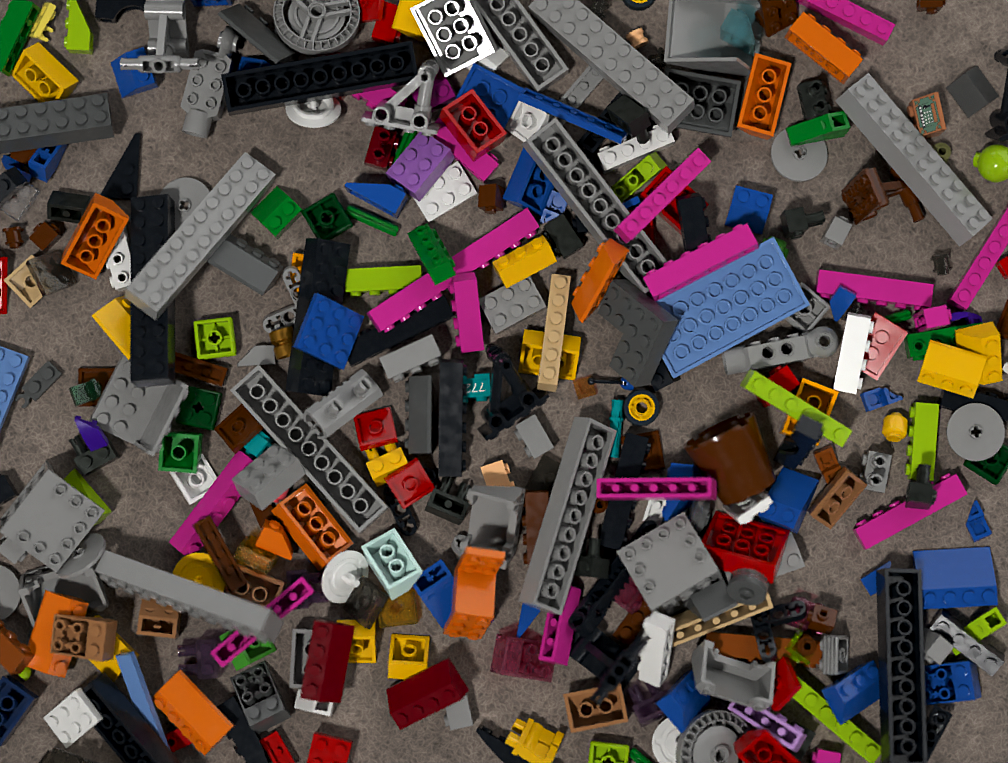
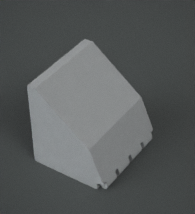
M669 0L664 62L716 74L749 76L753 62L752 56L755 53L760 54L761 41L755 40L752 44L749 33L750 24L754 38H761L762 26L755 22V12L761 9L759 0Z

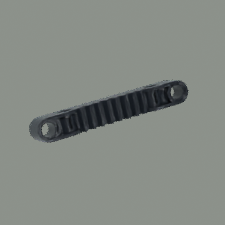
M653 520L644 522L625 546L659 526ZM619 555L609 566L608 579L600 578L568 620L569 626L580 637H588L593 633L605 617L607 608L611 607L610 602H615L614 596L620 595L619 590L625 589V583L629 584V577L631 576Z

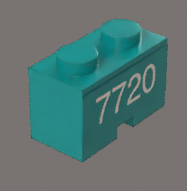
M490 373L474 374V378L469 379L463 376V384H467V396H463V403H468V399L475 398L476 402L488 401L487 398L490 397Z

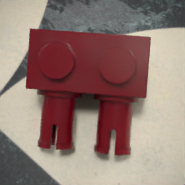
M378 126L374 127L364 160L365 165L387 171L388 167L392 166L395 158L392 156L394 149L398 148L400 138H397V132Z

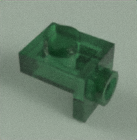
M95 378L69 388L75 407L97 400L101 397L102 393L101 386L96 382Z

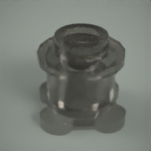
M592 0L593 3L589 9L601 20L605 19L606 15L604 13L610 7L607 3L608 1Z
M662 47L657 49V54H652L648 57V60L660 71L663 67H672L671 64L664 62L665 51Z
M951 254L935 255L930 258L934 262L935 270H933V273H937V276L949 274V271L952 270V267L949 265Z
M852 302L846 311V315H843L840 319L847 321L848 312L862 314L865 309L861 303Z

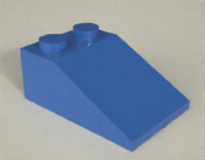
M345 184L347 192L396 219L408 200L405 189L396 184L394 187L390 184Z
M783 467L767 494L773 503L769 505L766 511L759 512L758 516L762 521L797 534L819 480Z

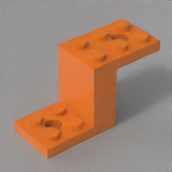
M466 546L454 569L452 613L444 625L443 634L453 638L460 636L468 637L470 640H478L483 637L494 618L496 574L505 559V552Z

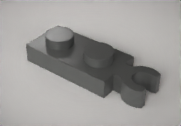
M47 361L24 384L22 389L25 392L17 395L14 400L18 402L21 398H24L25 403L21 407L23 409L27 408L31 398L37 401L63 374L50 361Z

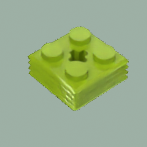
M231 317L193 322L196 352L199 360L237 355L234 325ZM215 333L218 337H220V339L217 340V343H214V341L210 340L212 337H214Z
M590 741L588 763H602L608 757L613 763H628L629 745Z

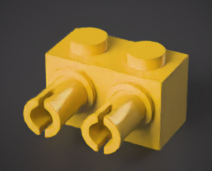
M395 443L384 445L387 453L382 456L379 455L377 448H372V451L370 449L364 450L369 459V462L366 463L367 468L377 487L386 484L385 477L408 463L402 448H397Z

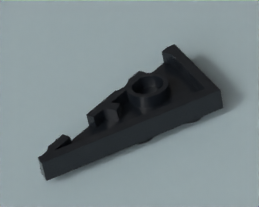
M140 133L134 134L100 195L109 199L125 200L138 197Z

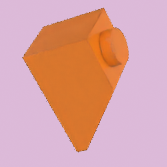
M265 519L257 536L255 546L291 561L294 549L284 526L275 520Z

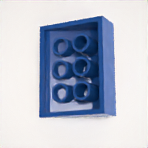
M990 547L912 551L914 569H921L923 609L998 605L997 584Z

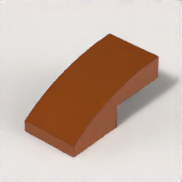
M831 445L812 452L826 485L842 469Z

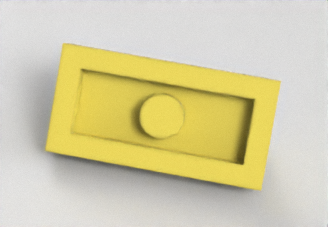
M50 2L43 4L29 37L48 42L49 39L44 37L42 32L46 30L51 33L53 32V29L46 24L55 17L56 11L54 10L56 6Z

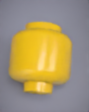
M899 412L887 415L883 419L882 434L888 441H901L907 435L908 420Z

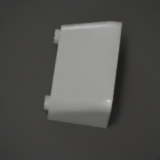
M474 485L468 489L466 499L469 500L472 509L468 535L460 543L459 549L462 551V554L466 546L505 552V559L500 569L505 570L517 549L525 488L517 486Z
M97 562L85 572L71 578L59 577L55 571L46 565L23 573L20 576L18 592L32 627H34L45 590L81 598L89 603L88 606L92 611L101 612L105 610L109 602L103 581L100 579V575L95 572Z
M704 640L692 652L691 661L695 686L701 694H709L751 707L755 711H764L773 704L776 662H765L763 665H757V661L748 664L718 654L719 649H714V642Z

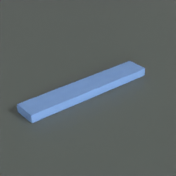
M134 651L119 653L116 655V659L134 707L169 748Z

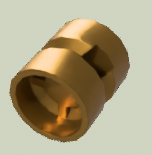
M292 326L269 333L271 343L276 346L273 350L277 360L290 357L294 331Z

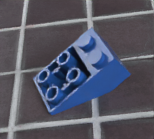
M671 463L667 470V478H702V473L695 465ZM666 500V506L662 510L664 521L667 522L680 513L685 512L693 500Z
M443 559L424 570L413 585L441 628H444L452 613L454 576Z
M970 659L943 662L940 665L937 663L924 665L926 705L969 701L982 697L977 665Z

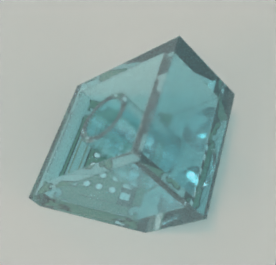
M731 9L720 27V39L754 56L756 42L749 17L740 9Z

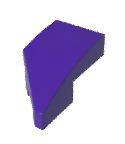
M971 312L951 313L952 320L950 322L965 319L966 325L983 322L981 316Z
M75 416L74 420L77 428L91 452L108 446L109 440L101 428L97 426L98 421L92 420L90 422L81 419V416Z

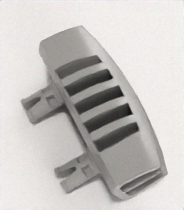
M360 369L348 381L345 380L341 386H337L335 391H330L327 397H322L320 402L317 401L307 408L304 412V422L307 423L314 420L316 423L311 430L319 426L322 431L317 438L325 439L382 397L383 393L370 375L363 369Z

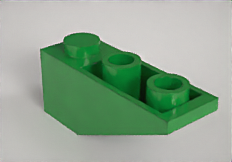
M839 111L787 127L786 132L792 147L844 137L850 129L847 114L844 111Z

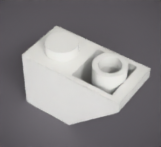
M298 689L294 708L332 717L335 703L301 699V689Z

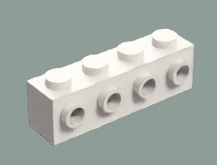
M655 125L651 131L647 132L650 139L645 144H639L637 137L630 140L626 138L621 144L617 143L616 146L611 148L608 145L599 149L596 158L603 174L674 145L675 140L672 133L668 134L660 126Z
M126 226L105 262L107 269L111 270L112 276L109 277L112 288L115 287L117 291L126 290V287L131 283V245Z
M848 312L833 390L853 394L857 393V389L861 390L863 378H859L861 370L865 371L867 359H863L864 352H869L870 341L867 340L868 333L873 332L874 327L871 316Z
M656 611L650 617H646L643 623L645 630L642 640L644 639L648 644L639 653L641 661L638 665V679L660 688L668 677L675 619Z

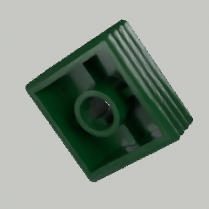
M335 193L329 194L301 211L316 238L331 240L353 227L351 220ZM325 215L332 216L330 223L323 222Z
M189 386L186 399L182 400L179 405L180 410L176 417V422L214 431L222 393ZM201 403V406L204 407V409L200 410L199 413H197V410L194 409L195 405Z
M1002 444L999 451L992 456L994 462L988 463V459L982 461L965 460L963 465L993 485H997L1008 469V446Z

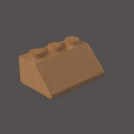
M843 466L836 473L833 480L824 488L819 497L812 502L807 511L813 518L831 529L866 488L867 484L851 470Z
M621 683L614 692H609L600 706L595 703L597 699L595 701L590 699L597 688L563 694L570 732L574 733L628 722Z

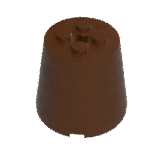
M752 411L744 413V417H740L738 414L698 433L699 438L695 441L691 438L684 444V449L704 478L717 480V496L723 505L741 503L753 495L764 492L765 488L775 481L774 472L758 422Z

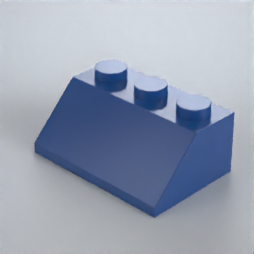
M524 147L502 199L522 209L528 208L530 212L542 216L554 186Z
M874 660L858 665L821 690L840 725L879 700V670Z
M691 668L674 683L656 704L682 734L687 729L691 720L710 704V695L701 694L696 689L693 668Z

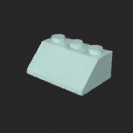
M395 528L361 546L364 557L391 600L408 592L423 573Z

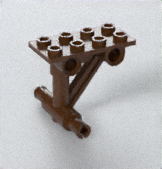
M759 0L761 9L755 12L756 20L764 28L767 37H771L787 28L798 19L795 0Z
M892 167L890 168V173L894 182L882 183L876 168H865L842 190V200L847 204L849 217L854 221L855 225L877 216L876 210L889 205L888 198L900 195L903 205L909 209L914 223L923 220L925 216L919 205L920 200Z

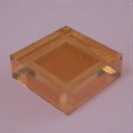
M591 376L573 381L578 400L597 395L594 384L589 385L587 382Z

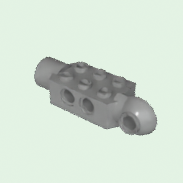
M228 25L219 34L217 42L219 52L201 49L194 53L193 58H199V70H190L180 106L186 111L182 127L183 133L207 139L211 123L221 120L226 102L221 74L234 72L235 64L230 58L232 52L238 51L241 37L236 35L234 29Z
M823 326L817 327L810 332L801 333L800 336L798 333L787 335L784 337V340L775 337L768 339L764 344H761L760 341H755L747 344V347L745 345L731 347L721 353L724 370L728 376L746 373L749 369L756 371L801 362L815 357L827 358L837 351L839 339L831 328ZM820 337L827 338L828 345L826 347L820 345ZM782 346L788 349L787 355L782 353ZM762 350L769 352V358L763 357Z

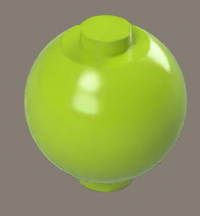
M994 144L984 148L981 153L976 152L973 158V166L978 168L980 175L984 179L994 183L1003 182L1008 179V147Z

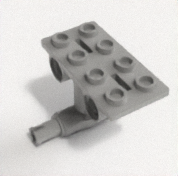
M146 0L144 16L145 20H148L149 28L148 55H140L138 58H120V65H122L120 69L158 74L180 73L182 70H199V58H190L185 0Z
M430 59L422 63L418 74L389 100L380 101L373 112L365 111L361 121L365 122V125L368 126L379 124L384 125L385 129L390 130L401 128L407 133L418 131L422 132L424 136L432 137L434 134L437 135L441 124L431 122L432 106H430L434 78L439 71L437 61ZM419 87L417 103H415L414 108L399 106L403 100ZM380 109L385 110L387 114L381 113ZM417 116H422L425 121L419 120Z

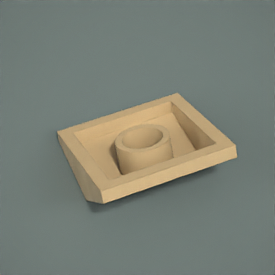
M33 255L29 256L4 279V282L29 308L34 306L59 283Z

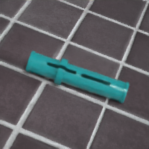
M612 400L610 428L617 431L609 457L619 458L622 422H624V418H622L623 400Z

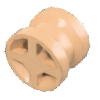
M638 28L625 36L635 49L649 42L648 38L643 35V28Z

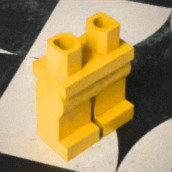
M517 718L511 730L519 733L520 736L510 731L505 743L514 748L512 754L516 756L518 754L530 763H552L564 734L559 731L555 734L545 729L541 724L534 722L531 718L527 722Z

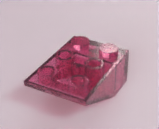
M497 633L490 672L551 682L554 664L538 660L542 641Z

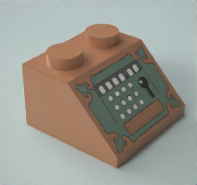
M938 92L914 99L909 103V106H907L909 118L912 117L914 127L925 139L940 136L946 130Z

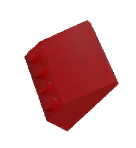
M716 511L702 539V543L718 569L742 576L754 577L760 581L773 584L790 535V530L753 520L740 525L729 514Z

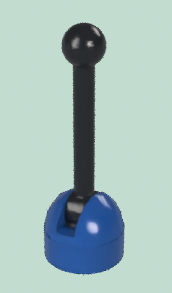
M592 377L587 380L589 385L594 383L620 384L624 390L634 389V386L623 377L620 380H596Z

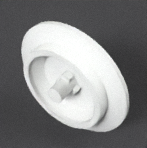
M329 98L286 106V114L291 121L300 126L320 128L334 123L339 118L341 105L336 98Z
M347 550L332 558L324 570L321 583L322 591L328 600L334 603H346L354 599L362 591L369 574L368 562L364 555L355 550Z
M669 718L658 725L652 738L653 753L659 763H676V748L681 733Z

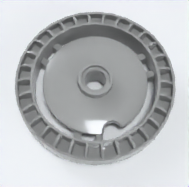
M275 0L273 7L275 29L285 44L300 53L317 56L334 53L349 44L358 31L360 23L358 0H292L288 10V20L293 31L287 26L283 16L290 0ZM345 16H350L346 27L341 31L345 22Z
M722 710L702 712L696 715L689 723L687 729L680 734L676 748V763H738L739 757L736 755L733 743L747 731L751 730L740 717L731 712ZM726 724H728L734 730V732L731 729L725 727ZM708 725V728L704 729V730L699 734V732H700L704 727H706V726Z

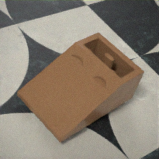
M142 599L137 634L179 638L182 613L173 610V606L170 605L163 607L157 604L154 599L150 601Z
M54 614L50 653L100 662L112 660L114 658L118 621L99 617Z

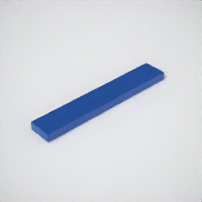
M524 88L518 94V101L619 144L628 136V133L616 125L529 88Z

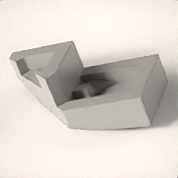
M274 345L253 346L237 363V367L255 366L258 364L274 365Z

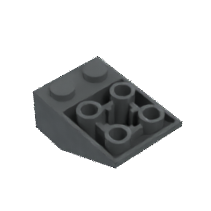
M265 661L230 678L248 724L256 734L292 717Z

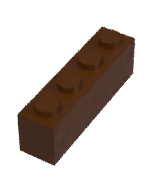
M549 490L525 491L523 507L526 509V514L522 515V526H526V534H523V545H527V553H523L524 564H527V568L529 567L549 502Z

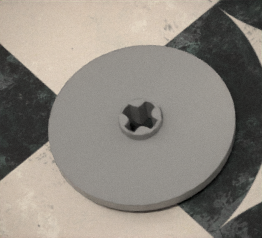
M786 129L777 135L771 146L773 166L780 175L791 181L805 182L812 180L822 172L827 163L828 151L824 141L791 147ZM798 150H801V154H804L800 158L796 154Z
M179 178L173 180L160 193V195L168 194L175 201V231L210 193L209 189L196 179ZM183 202L189 203V204L187 205V206L189 207L187 210H186V209H182V208H183V205H182Z
M971 403L958 408L951 415L946 427V436L951 449L958 456L970 461H982L992 457L999 451L1004 442L1005 427L1000 415L993 408L980 403ZM974 427H976L977 430H980V434H977V438H975L974 434H971V431L974 430Z
M96 533L86 535L56 574L61 578H71L92 567L105 551L106 541L103 536Z
M0 565V620L11 616L21 601L18 592L19 579L12 570L3 565Z

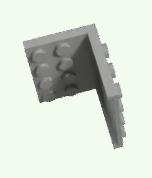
M122 353L89 421H98L97 426L102 430L137 446L145 453L154 457L155 453H158L162 447L161 441L164 435L166 436L171 429L170 423L172 419L176 418L179 413L181 401H184L188 395L189 390L187 389L189 386L175 379V384L138 388L130 382V360Z
M45 461L0 518V533L57 573L105 510L56 475L52 465Z
M684 512L616 551L652 613L656 611L669 617L687 606L690 595L723 579L719 569Z

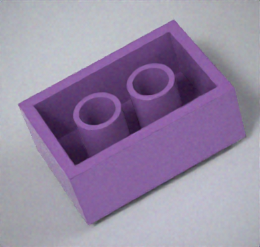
M419 132L388 169L386 174L390 182L401 186L407 194L420 202L455 157L450 148L434 137L424 136L422 132Z

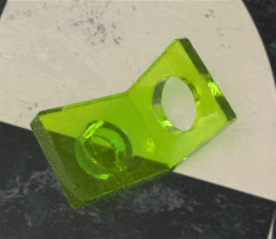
M798 630L785 650L791 654L789 657L798 664L802 661L809 666L811 662L792 649L802 634Z

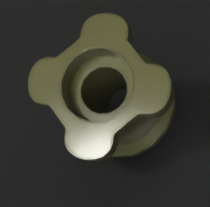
M945 143L932 145V148L947 163L951 155L950 147ZM941 150L943 155H940L938 151Z

